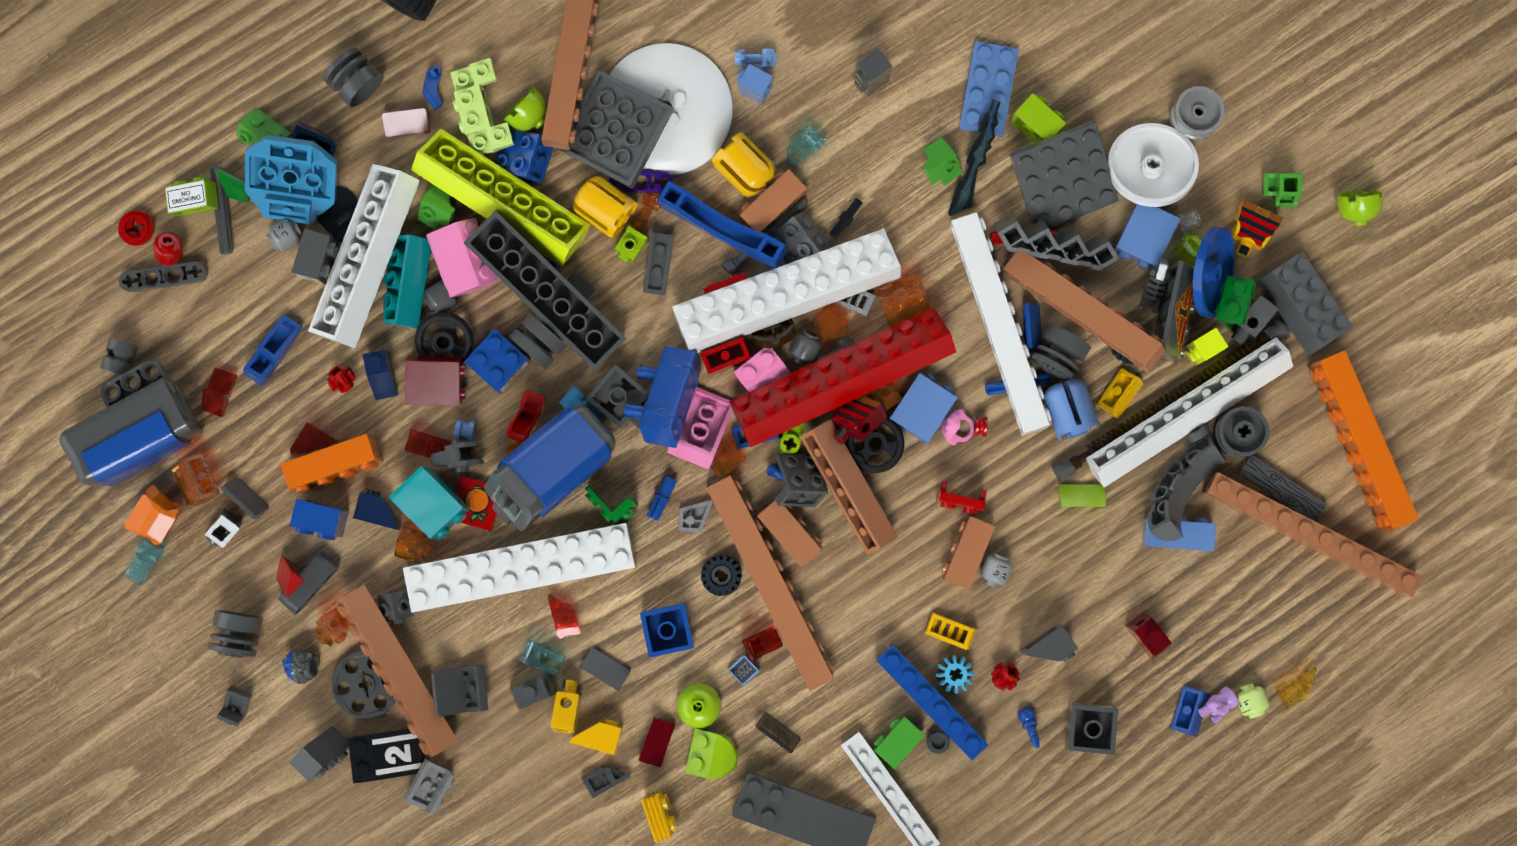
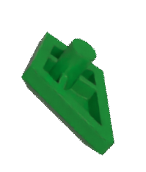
M218 168L216 174L226 196L248 203L250 197L245 192V181Z

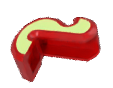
M530 390L524 391L520 408L507 428L506 435L508 438L523 443L536 431L545 408V396Z

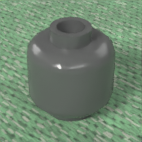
M439 281L425 290L426 296L423 299L432 313L435 311L446 312L457 303L455 297L450 298L443 281Z
M803 330L802 333H796L789 348L790 354L794 356L793 361L801 365H806V362H815L822 347V343L819 340L820 337L807 330Z

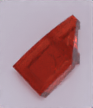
M548 594L547 597L558 639L581 633L575 609L572 608V605L568 602H562L552 594Z

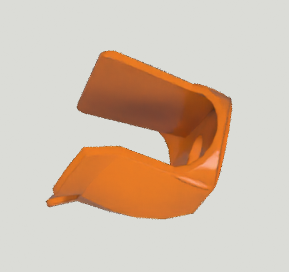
M152 485L146 490V494L141 496L124 527L129 531L149 538L153 544L159 545L166 539L172 526L182 513L183 505L179 502H173L155 485Z

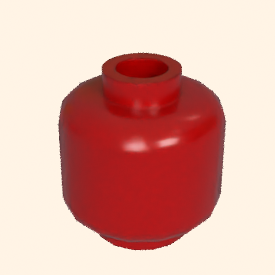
M164 232L155 238L153 242L154 257L159 263L169 266L177 264L182 259L183 242L178 235Z

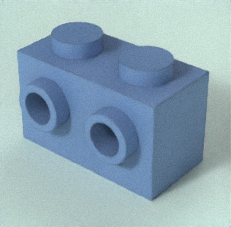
M749 64L746 69H741L737 77L739 93L763 105L773 87V76L766 73L767 69L761 65L755 64L753 66Z

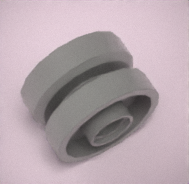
M1194 86L1185 90L1172 105L1169 113L1170 125L1186 136L1191 142H1200L1207 139L1222 123L1225 115L1224 104L1221 97L1214 90L1205 86Z

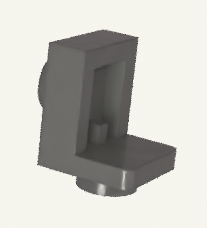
M230 686L227 690L223 708L218 713L217 719L224 721L226 724L238 726L247 714L252 694Z

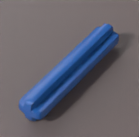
M1047 372L1036 374L1037 378L1034 379L1036 386L1052 383L1051 375ZM1003 380L985 384V391L989 396L1007 392Z

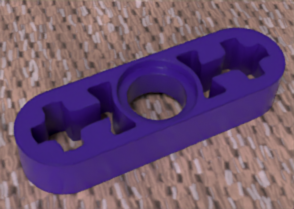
M642 171L640 176L646 177L648 183L644 188H638L635 185L633 189L628 188L623 183L618 187L613 182V178L609 177V182L622 192L661 194L664 189L661 188L660 184H654V189H650L652 185L651 176H654V181L660 182L665 177L667 182L674 183L672 176L666 172Z

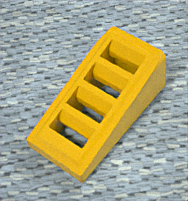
M932 613L925 634L962 649L970 650L977 629ZM938 620H941L942 623L939 628L938 633H935L934 630L936 628ZM947 623L951 624L947 636H943ZM959 627L955 640L951 639L955 628ZM966 630L968 631L964 643H961V638Z

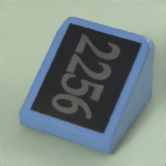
M745 654L728 669L743 686L760 671Z

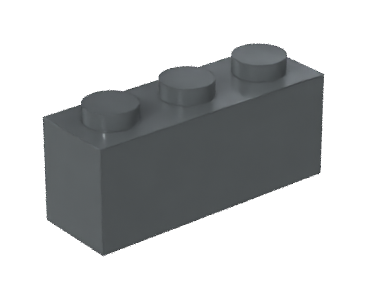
M879 48L856 64L854 77L856 81L854 84L860 93L865 92L867 96L890 79L892 65Z
M331 726L305 745L289 763L308 782L316 776L320 779L327 771L332 770L337 763H341L348 756L349 753L346 752L349 748L348 740L334 726Z

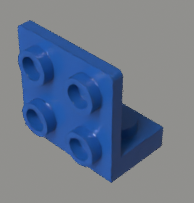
M510 129L515 145L499 150L495 164L514 176L523 177L535 184L542 185L553 147L543 146L540 134Z

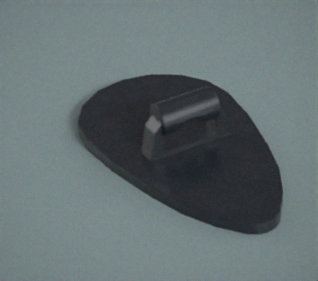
M337 186L335 203L317 217L318 222L341 243L358 203L357 198L347 188Z

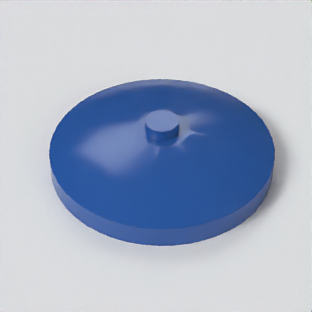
M1215 226L1210 228L1205 234L1197 253L1193 273V298L1196 310L1202 317L1216 318L1215 310L1222 299V285L1226 282L1228 275L1234 276L1236 254L1234 239L1230 230L1225 227Z

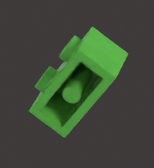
M904 715L901 719L897 716L889 725L891 730L886 735L882 733L873 743L876 746L873 750L893 769H896L925 736Z

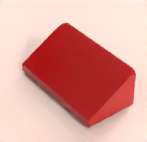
M282 555L276 580L285 595L290 597L303 582V578L295 565Z

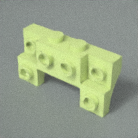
M491 58L469 64L470 67L450 72L455 88L453 105L461 118L458 121L459 128L462 134L465 133L468 137L470 147L485 157L515 145L508 122L494 126L485 88L482 87L498 81Z

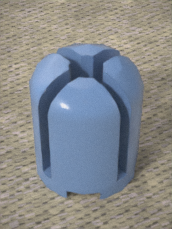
M1079 379L1066 380L1063 385L1061 383L1055 384L1044 393V401L1050 412L1051 422L1058 442L1062 440L1061 436L1067 435V438L1071 439L1086 434L1094 425H1096L1097 429L1101 428L1084 381Z

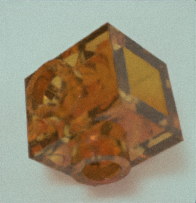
M895 382L866 394L867 398L880 402L885 412L902 400L897 392L899 389Z
M404 526L396 541L394 556L420 564L423 557H428L432 545L429 544V537L420 530Z
M337 607L329 615L324 613L316 621L318 624L315 629L316 637L322 644H327L331 648L335 643L339 645L347 638L348 626L350 624L346 617L343 618L340 615Z

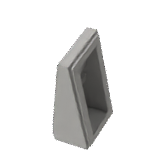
M864 291L857 294L858 297L854 305L850 304L853 296L848 297L846 302L839 300L834 302V304L866 317L876 295ZM862 297L867 298L863 308H859Z

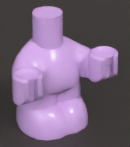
M1225 686L1219 691V694L1212 695L1206 702V705L1200 708L1198 712L1201 717L1211 713V719L1216 724L1229 712V709L1237 707L1239 701L1233 691Z

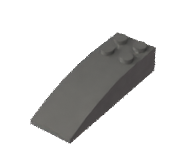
M748 771L732 816L811 846H866L876 821L874 817Z

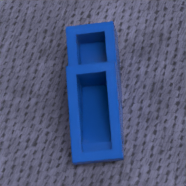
M283 315L258 345L257 352L243 368L244 375L263 387L291 348L302 330V326L286 315Z

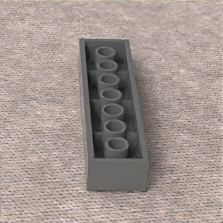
M496 210L463 242L594 371L625 341L626 337Z

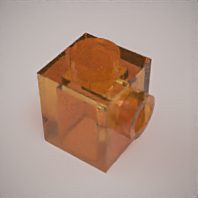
M826 306L813 326L820 331L818 335L828 342L832 339L835 342L837 338L842 340L848 332L849 328L846 326L849 321Z

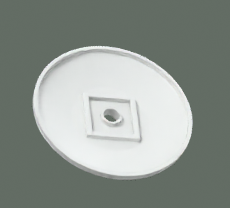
M654 44L632 52L622 59L609 74L662 102L670 103L675 108L642 171L666 172L671 176L685 174L707 163L724 144L732 123V97L729 86L721 71L702 53L679 44Z

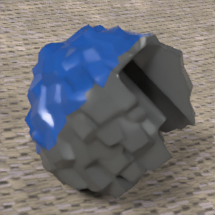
M300 648L292 650L282 661L287 677L297 684H305L306 681H310L318 675L319 659L309 650H301Z

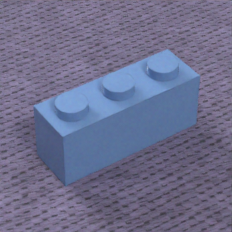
M1182 517L1181 530L1183 538L1175 541H1164L1156 538L1150 532L1147 518L1144 519L1142 546L1214 551L1216 524L1210 523V519L1196 518V522H1187V517Z

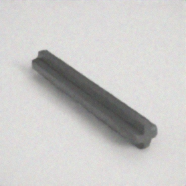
M212 167L210 169L211 181L216 182L219 209H215L219 253L227 255L233 252L227 196L216 174L218 168L224 169L223 167Z

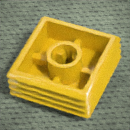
M659 790L653 794H646L642 800V805L654 841L658 843L659 840L662 842L663 839H671L678 825L675 816H670L668 809L671 804L667 793L663 794Z

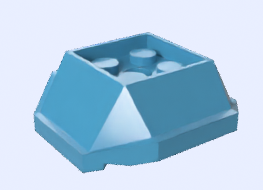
M267 135L248 146L245 150V192L260 208L259 211L265 218L288 219L290 222L310 224L336 201L338 160L314 141Z

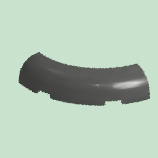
M1210 433L1187 446V452L1178 461L1173 460L1169 464L1153 490L1150 498L1152 506L1150 512H1148V525L1150 532L1160 540L1175 541L1183 538L1181 520L1190 496L1209 474L1227 463Z

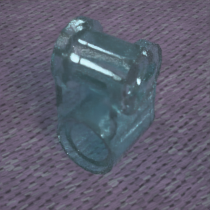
M812 124L807 126L788 147L786 157L792 166L797 167L804 164L828 140L825 137L822 138L813 129L814 126ZM799 150L803 156L800 159H795L791 156V152Z

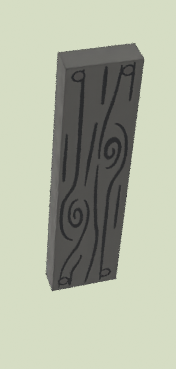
M1253 455L1248 457L1238 472L1239 475L1284 505L1317 522L1327 507L1326 503Z

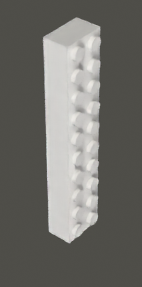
M883 228L672 307L687 349L699 353L901 278V266Z
M628 523L404 567L403 571L411 613L637 567Z

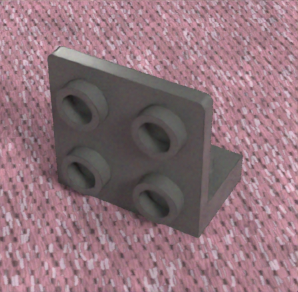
M778 453L776 459L786 486L775 498L777 505L816 507L828 493V489L810 454Z

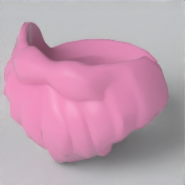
M958 409L945 416L941 432L948 443L955 446L958 442L968 441L973 436L975 427L971 418L966 416L965 410ZM960 420L967 421L970 426V431L965 437H959L955 434L960 428Z

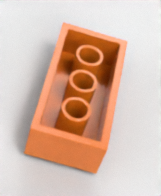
M364 434L281 463L280 465L288 489L304 494L315 490L314 486L331 485L336 482L335 479L338 477L347 479L356 476V471L358 470L370 471L378 468V463L383 462L375 436Z

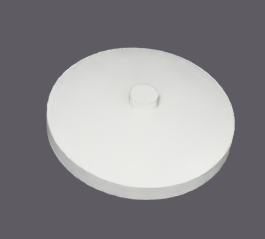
M1145 123L1133 126L1118 136L1110 149L1108 165L1112 184L1122 196L1139 205L1161 207L1179 201L1192 189L1199 170V159L1191 141L1175 128L1158 123Z

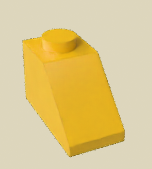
M606 718L605 722L600 721L572 737L570 743L614 755L623 727L618 726V721Z

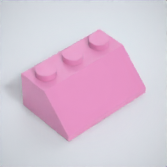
M476 217L455 222L426 235L450 298L487 289L498 281L497 275L463 243L479 227Z

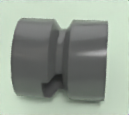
M109 338L106 347L108 355L103 356L100 368L121 375L132 368L130 360L135 358L138 346Z

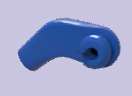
M438 66L428 68L422 91L434 110L443 105L437 89L442 75V70Z

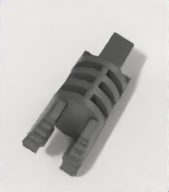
M1159 258L1156 269L1151 268L1140 301V310L1146 308L1149 298L1155 300L1152 309L1153 313L1158 314L1171 275L1170 272H1167L1169 266L1168 259Z

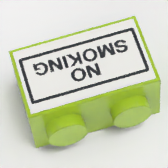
M206 177L193 178V182L189 183L187 181L173 182V186L165 187L168 214L183 216L219 209L216 182L209 181Z

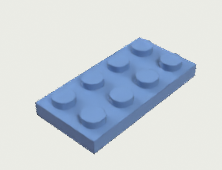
M975 41L959 130L980 133L977 130L985 113L988 112L993 99L995 103L985 134L992 135L993 114L999 101L1001 104L997 112L998 125L995 127L994 132L995 136L1003 137L1019 49Z

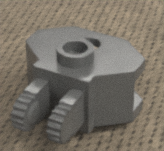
M465 439L451 441L452 445L445 446V451L432 453L431 457H429L432 465L448 466V469H455L456 473L469 471V467L484 464V460L471 459L470 449L481 447V442H465Z

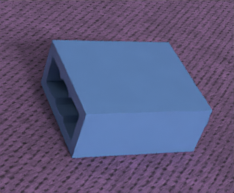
M1135 204L1114 247V251L1118 252L1117 256L1129 261V259L1138 262L1137 266L1148 271L1151 268L1155 269L1159 258H1162L1180 218L1158 207Z
M919 373L890 419L905 431L928 444L958 397L954 395L955 391L946 385L941 387L936 384V379L928 373L924 375Z

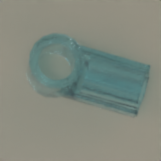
M143 537L135 549L136 555L124 576L134 583L143 585L153 566L163 557L166 548L160 544L155 545L149 538Z

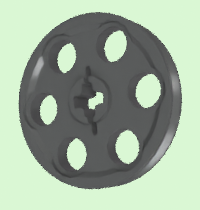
M362 651L348 655L338 664L332 677V692L335 701L344 712L356 718L368 719L386 713L393 707L396 700L393 695L390 696L386 692L382 677L377 676L374 670L369 667L370 657H366ZM351 660L358 664V670L353 674L349 673L346 669L347 663ZM364 678L372 682V686H369L368 691H366L365 687H361V683L365 681ZM341 682H347L350 685V691L346 695L341 694L338 690ZM379 695H383L387 699V704L384 708H378L375 705V698ZM356 699L364 702L365 706L361 712H356L353 709V702Z

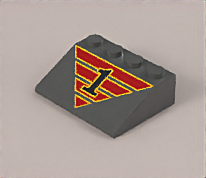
M1180 260L1167 271L1171 275L1159 308L1154 332L1156 336L1162 339L1166 351L1161 359L1175 363L1184 357L1186 345L1183 344L1184 337L1188 336L1191 323H1188L1189 314H1193L1195 303L1192 301L1194 269Z

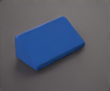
M1025 303L1022 307L1025 344L1028 350H1037L1038 345H1042L1040 306L1038 304Z
M1184 685L1170 729L1196 737L1203 718L1198 710L1206 705L1210 694Z

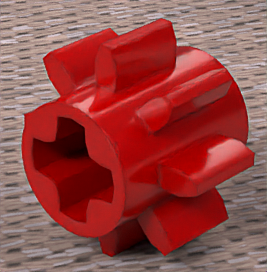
M342 365L333 367L328 373L329 377L326 379L331 390L335 392L338 389L340 393H346L354 386L353 381L356 380L352 369L349 366L344 369Z
M1000 662L991 673L994 686L1002 691L1006 688L1011 691L1020 680L1018 669L1010 663L1004 665Z

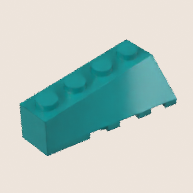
M413 235L398 236L392 256L387 264V274L384 275L383 281L387 287V293L383 295L384 324L402 328H418L421 320L425 281L428 275V262L431 255L428 239Z

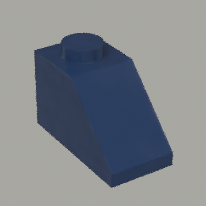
M299 120L290 137L314 141L331 156H333L338 145L337 141L319 129Z
M380 350L362 354L366 375L375 400L398 396L389 352Z
M367 489V493H359L353 519L395 530L401 529V524L386 498L380 497V492Z

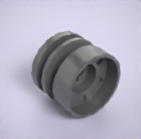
M351 48L341 54L331 63L323 75V80L328 85H331L330 88L334 92L340 90L339 97L349 108H355L366 101L379 88L384 78L373 65H367V58L361 56L362 53L357 48Z
M1050 324L1043 336V339L1050 346L1038 345L1037 350L1041 354L1033 353L1031 359L1048 374L1056 378L1072 380L1075 375L1071 371L1078 372L1079 367L1072 360L1084 361L1091 346L1073 333Z
M215 610L212 625L221 628L222 631L221 633L210 634V638L220 640V642L208 643V649L230 657H255L257 651L247 648V645H258V641L249 638V634L260 633L263 618L243 613Z

